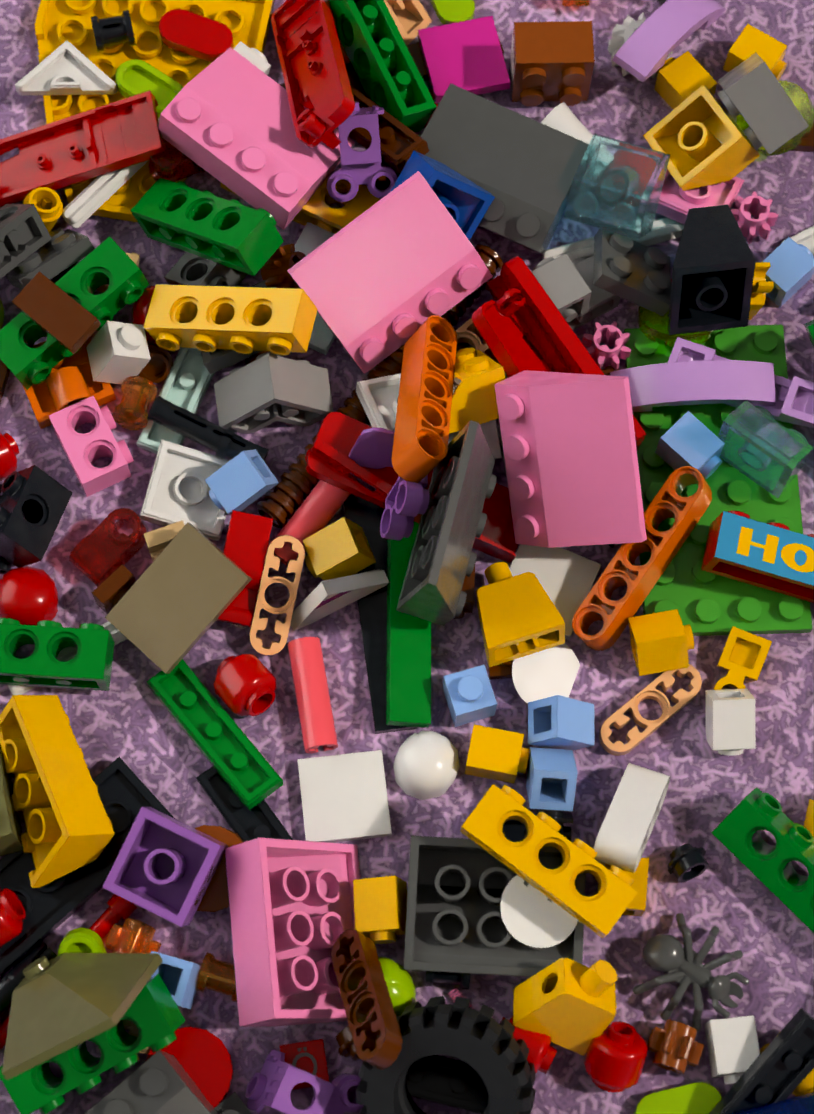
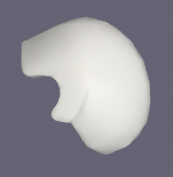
M420 731L419 733L412 734L399 747L394 759L393 768L396 783L406 795L420 800L440 797L446 793L456 779L458 769L460 768L458 750L446 736L437 732Z

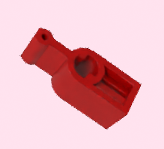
M232 510L223 553L250 576L252 580L219 616L217 621L251 627L273 518Z

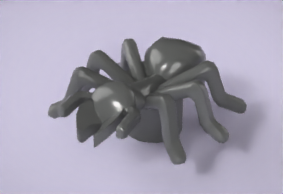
M678 913L676 921L678 929L683 935L684 947L672 935L659 934L651 937L644 945L643 958L652 970L664 972V975L634 986L632 990L634 994L638 995L665 983L678 987L661 1014V1019L665 1021L669 1019L681 1001L686 989L692 984L694 997L692 1026L699 1031L701 1029L703 1013L701 988L708 990L713 1008L725 1018H728L730 1013L720 1006L719 1001L726 1007L736 1008L738 1005L729 995L736 996L739 999L744 996L739 984L730 980L736 979L744 985H747L749 980L737 972L716 977L712 976L711 970L742 958V951L737 950L732 953H726L703 965L702 962L713 946L719 933V928L716 926L711 928L706 941L700 951L696 953L692 946L691 930L686 925L684 915Z

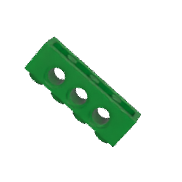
M329 0L338 38L367 97L380 107H383L385 111L413 132L422 131L437 106L384 0Z
M159 178L130 210L148 238L252 276L257 274L284 242L275 227L277 224L276 220L266 210L262 208L256 210L244 206L235 199H230L229 201L217 197L208 190L202 192L190 188L181 181L175 183Z
M110 236L54 283L100 321L101 325L96 331H99L107 320L112 321L113 316L126 304H132L142 296L144 289L150 285L141 269ZM105 284L109 285L104 293L94 295L98 287ZM20 312L0 330V360L27 390L33 384L44 381L50 375L52 368L62 359L74 355L23 312ZM47 337L46 342L42 346L33 348L34 343L39 338Z
M0 618V684L109 691L115 642L110 631L104 630L105 628L98 624L83 623L79 625V628L62 627L61 623L55 621H38L36 626L20 625L18 620ZM25 644L35 645L34 652L29 657L24 659L15 657L17 650ZM66 647L78 649L73 659L69 661L57 660L58 654L62 649Z
M756 787L711 833L814 933V837L803 825L791 821L782 812V806L772 795L766 792L762 793ZM761 830H767L772 833L776 839V845L766 843L761 836ZM792 861L804 864L809 876L798 874L793 868Z
M157 974L149 979L116 1026L86 1040L95 1043L99 1047L100 1058L94 1057L88 1052L86 1041L9 1080H6L3 1076V1065H1L0 1079L20 1114H30L37 1109L40 1114H47L63 1104L65 1100L62 1095L74 1088L78 1095L99 1084L102 1081L99 1074L113 1068L117 1074L139 1060L136 1053L149 1046L154 1053L175 1041L177 1037L174 1032L186 1020L160 975ZM123 1019L130 1020L136 1025L138 1037L131 1036L125 1031ZM49 1062L56 1063L62 1069L63 1078H58L52 1074Z

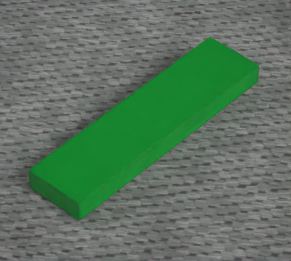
M183 659L170 674L160 671L147 681L148 687L248 810H251L283 786L281 777Z

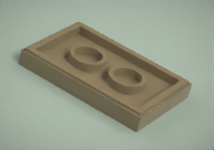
M187 522L105 618L165 674H170L252 578L198 529Z

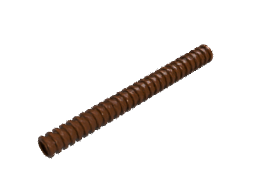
M478 244L475 246V249L493 276L487 281L489 282L496 277V272L499 273L501 271L503 262L493 249ZM487 282L441 317L450 322L452 326L456 325L459 317L466 313V308L471 307L474 304V299L481 295V290L486 289ZM404 345L377 364L375 370L368 372V379H363L362 381L401 373ZM355 388L351 392L352 398L348 397L344 401L345 407H339L336 412H340L370 426L371 424ZM315 435V436L312 438V442H313V443H314V441H315L317 435ZM312 444L306 445L304 448L305 454L300 453L296 457L297 463L290 464L288 467L290 472H284L280 476L281 482L273 487L274 491H268L264 495L265 501H259L256 504L261 516L266 517L264 514L267 513L278 523V525L272 524L276 528H283L285 526L287 518L290 519L295 513L294 510L299 508L303 499H306L310 491L320 481V479L308 474L305 469L307 466L305 456L307 451L312 448Z

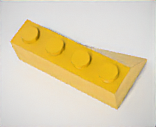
M13 695L0 714V745L6 773L15 774L14 794L11 795L15 811H23L27 833L20 836L24 853L32 852L35 870L29 872L31 887L40 888L95 861L115 833L111 819L107 816L98 794L97 785L93 781L85 763L83 751L78 746L69 718L64 712L58 695Z

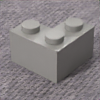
M756 52L717 80L723 88L717 95L733 118L740 114L749 125L743 132L756 150L764 146L770 155L809 127L765 61Z
M567 253L556 259L549 257L539 262L531 271L572 330L619 305V296L594 286V255L587 259L580 257L571 261Z
M266 352L258 355L255 361L246 366L231 370L228 376L214 383L219 426L227 430L231 427L237 430L238 433H255L275 421L301 427L310 426L324 419L330 412H334L328 370L311 365L306 360H293L272 352Z

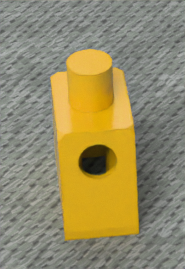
M497 562L485 569L484 573L489 584L478 588L476 595L489 668L565 643V622L533 573L526 572L512 576L506 562Z
M569 958L558 959L513 989V1025L523 1030L546 1034L551 1037L552 1043L582 1056L585 1055L591 1040L601 1036L616 1015L615 982L617 981V973L614 967L605 960H598L589 968Z

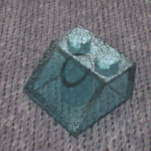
M594 134L572 180L564 218L639 240L652 231L670 155Z
M747 400L726 417L717 436L725 443L719 457L777 498L781 496L807 462L814 448L808 444L807 439L800 432L785 428L774 420L773 415L767 409L759 405L754 406Z

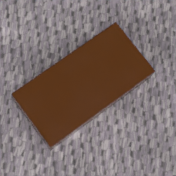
M40 271L12 300L13 304L73 354L78 351L101 325L94 315Z

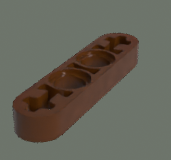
M347 929L336 939L331 952V960L355 1050L361 1060L380 1070L386 1069L393 1064L401 1051V1032L373 940L355 929ZM364 977V979H363L361 985L358 987L360 981H361L362 978ZM374 1006V1008H373V1010H372L370 1016L367 1018V1016H368L370 1010H371L372 1007Z

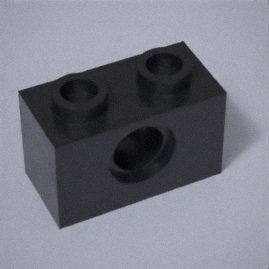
M34 465L18 472H12L1 486L3 494L0 498V556L17 568L42 561L72 495L70 490Z

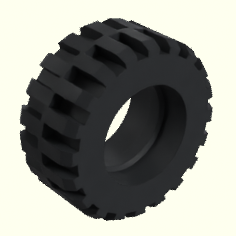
M444 996L431 997L427 1005L423 1007L417 1001L406 1006L402 1015L395 1014L402 1036V1047L393 1064L386 1069L380 1070L363 1061L358 1075L361 1081L356 1088V1102L359 1105H363L360 1114H426L410 1096L406 1084V1074L413 1062L430 1055H447L458 1058L478 1072L489 1094L488 1105L482 1114H531L536 1090L533 1088L536 1074L534 1064L527 1062L529 1049L524 1039L516 1041L513 1038L515 1027L506 1018L500 1024L492 1018L495 1010L485 1004H482L480 1011L469 1007L470 999L456 997L454 1004H446Z

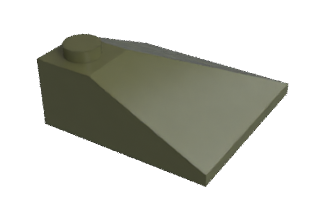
M63 953L49 961L43 956L28 965L22 971L25 975L24 979L13 990L2 1067V1074L5 1079L9 1080L116 1026L163 960L158 953Z

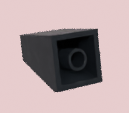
M728 205L693 208L688 211L673 263L667 328L669 335L748 326L756 260Z

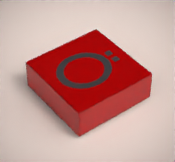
M323 1039L279 1045L280 1052L285 1053V1063L329 1082ZM301 1082L295 1085L292 1091L312 1088V1086L307 1082Z

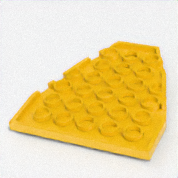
M41 0L35 20L39 63L68 40L115 83V74L118 67L128 60L138 59L150 64L184 87L212 62L174 50L163 43L159 31V22L165 13L174 9H183L223 23L232 32L234 48L242 41L249 48H256L264 54L271 21L270 15L273 12L275 0ZM124 10H129L136 45L130 46L128 42L105 46L104 51L98 52L91 17L97 16L98 19L122 15ZM119 91L112 95H43L46 124L125 99V97ZM168 142L164 146L165 152L154 155L92 215L137 222L130 210L159 178L175 183L178 181L184 182L198 164ZM96 177L64 187L68 204Z

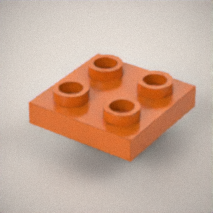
M91 337L74 355L65 357L55 365L50 375L44 381L33 384L28 390L23 386L40 429L52 425L49 415L93 395L99 406L116 400L110 383L93 381L86 348L91 342ZM46 341L33 345V348L42 346Z

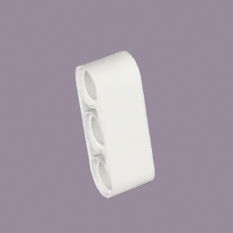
M631 763L627 765L594 845V850L598 853L595 857L596 861L611 866L614 865L632 873L636 872L665 800L670 776Z

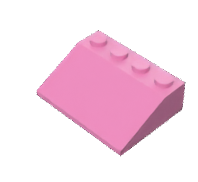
M231 47L188 82L160 114L158 129L162 138L255 209L262 208L269 212L276 220V225L285 230L340 163V144L333 150L322 141L315 147H308L297 138L286 89ZM336 128L334 133L339 138V130ZM348 137V144L353 148L355 142Z
M419 171L287 270L299 288L304 289L318 309L317 313L364 374L404 345L428 317L432 315L441 317L493 277L472 243Z
M524 370L494 384L515 543L555 548L640 543L647 540L629 377Z
M259 837L225 848L239 1027H274L348 1021L331 960V952L336 939L341 933L347 929H355L353 880L360 879L357 845ZM363 977L362 980L360 981L358 987L361 985V983H362L364 977ZM372 1007V1009L370 1010V1012H369L367 1018L370 1016V1014H371V1012H372V1010H373V1007Z

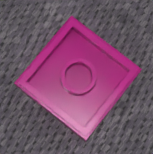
M493 16L418 30V40L435 103L441 101L450 83L476 95L510 89L511 82Z

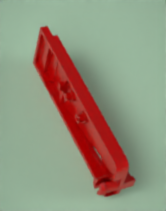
M286 0L270 15L296 136L308 147H315L322 141L333 150L341 143L334 130L352 114L355 108V101L329 0Z
M151 91L143 92L0 139V155L17 147L20 150L19 154L0 162V207L24 200L26 195L35 188L47 187L57 190L150 160V156L165 152L162 135L158 129L159 120L156 111L158 102Z
M516 256L504 263L500 275L486 283V289L488 292L490 291L495 301L499 300L507 289L516 288L520 290V295L525 297V301L571 372L604 375L525 262L519 256ZM526 335L522 336V338L526 341V343L530 346V348L534 351L540 360H543L544 358L542 357V355L538 352V350L534 347V345L530 342ZM633 415L636 448L638 451L646 436V432Z
M516 288L507 289L499 300L494 301L492 299L487 301L473 312L472 321L508 377L524 370L572 373L525 301V297L520 295V290ZM526 335V337L542 355V357L544 358L543 360H540L538 358V356L534 353V351L530 348V346L526 343L522 336Z
M330 412L322 421L312 448L306 453V471L317 479L385 508V498L399 477L394 468L385 467L377 470L362 467L349 458L350 451L362 431L372 427L340 412ZM433 470L428 474V485L425 489H429ZM349 472L376 488L374 492L347 476ZM496 483L490 499L485 498L482 513L487 514L486 524L479 538L475 537L473 548L511 563L516 557L515 551L518 544L515 543L509 490ZM417 514L414 517V521L419 523L422 514Z

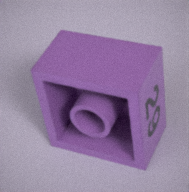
M141 807L102 888L180 927L190 925L228 845L152 807Z

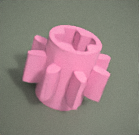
M753 192L752 196L745 199L737 196L734 209H731L743 236L747 237L748 244H751L753 238L759 235L765 240L768 239L771 231L770 227L775 226L778 214L770 212L772 199L765 200L763 197L758 196L756 192Z
M615 321L611 325L603 326L599 322H595L594 335L584 334L582 344L588 347L587 351L600 369L612 366L617 370L620 364L619 358L626 360V358L630 357L631 349L625 346L629 341L630 333H622L617 328V322Z

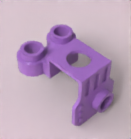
M355 102L352 114L338 126L339 139L341 141V168L332 171L326 183L328 193L334 200L339 202L352 200L358 192L359 185L362 184L367 185L369 192L374 197L382 199L390 193L398 177L395 171L387 165H381L378 115L384 114L383 107L376 105L360 108L359 102ZM358 127L365 128L371 134V144L364 151H355L348 144L349 133ZM380 176H386L390 179V185L385 190H379L375 186V181ZM341 179L348 180L351 184L349 191L346 193H339L335 189L336 183Z
M376 427L363 430L352 447L349 458L362 467L377 470L393 467L391 458L394 431ZM428 475L418 483L405 481L400 476L398 477L385 498V509L380 523V535L382 538L400 541L402 538L410 537L414 526V517L417 514L423 515L428 508L430 495L429 490L425 489L428 485Z
M273 1049L267 1055L261 1072H257L252 1076L246 1089V1097L249 1098L247 1108L258 1113L265 1106L276 1109L284 1114H343L344 1111L355 1112L363 1107V1105H359L356 1102V1099L352 1102H349L347 1099L348 1089L351 1086L355 1085L357 1087L361 1081L359 1076L345 1073L337 1076L332 1083H329L291 1064L285 1063V1053ZM307 1082L313 1087L315 1095L311 1105L306 1109L300 1110L292 1105L290 1094L295 1085Z

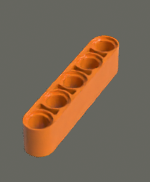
M432 315L427 318L405 342L391 460L395 472L402 479L415 483L422 481L446 457L448 451L457 333L450 322L438 315Z
M682 466L670 474L644 512L647 540L640 543H623L575 612L572 619L574 633L589 648L603 651L610 648L617 641L628 625V618L635 615L712 501V491L701 472L696 468ZM691 484L698 485V489L693 495L689 497L681 496L686 486ZM667 518L675 519L673 526L669 530L658 531L659 524ZM651 552V557L646 564L635 566V560L639 554ZM627 586V592L623 598L611 600V595L616 588ZM603 620L602 629L595 635H588L589 626L594 621Z

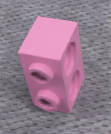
M94 395L49 415L53 429L87 497L131 477L128 464L134 462L130 450L124 439L116 441L111 431L117 428L113 416L107 405L102 408L99 407ZM92 423L95 425L94 429L89 433L81 434L76 432L82 424ZM100 457L112 458V462L104 468L93 466L94 462Z

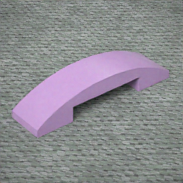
M668 0L637 28L614 55L612 61L641 82H644L664 65L670 52L697 29L706 30L725 12L726 8L715 0Z
M677 337L667 363L730 359L716 355L715 349ZM774 374L776 405L735 407L767 418L814 428V382L797 376L790 380ZM724 403L734 407V403Z
M698 360L651 364L610 372V376L629 377L632 412L652 411V407L717 403H734V407L776 405L774 363L744 360Z

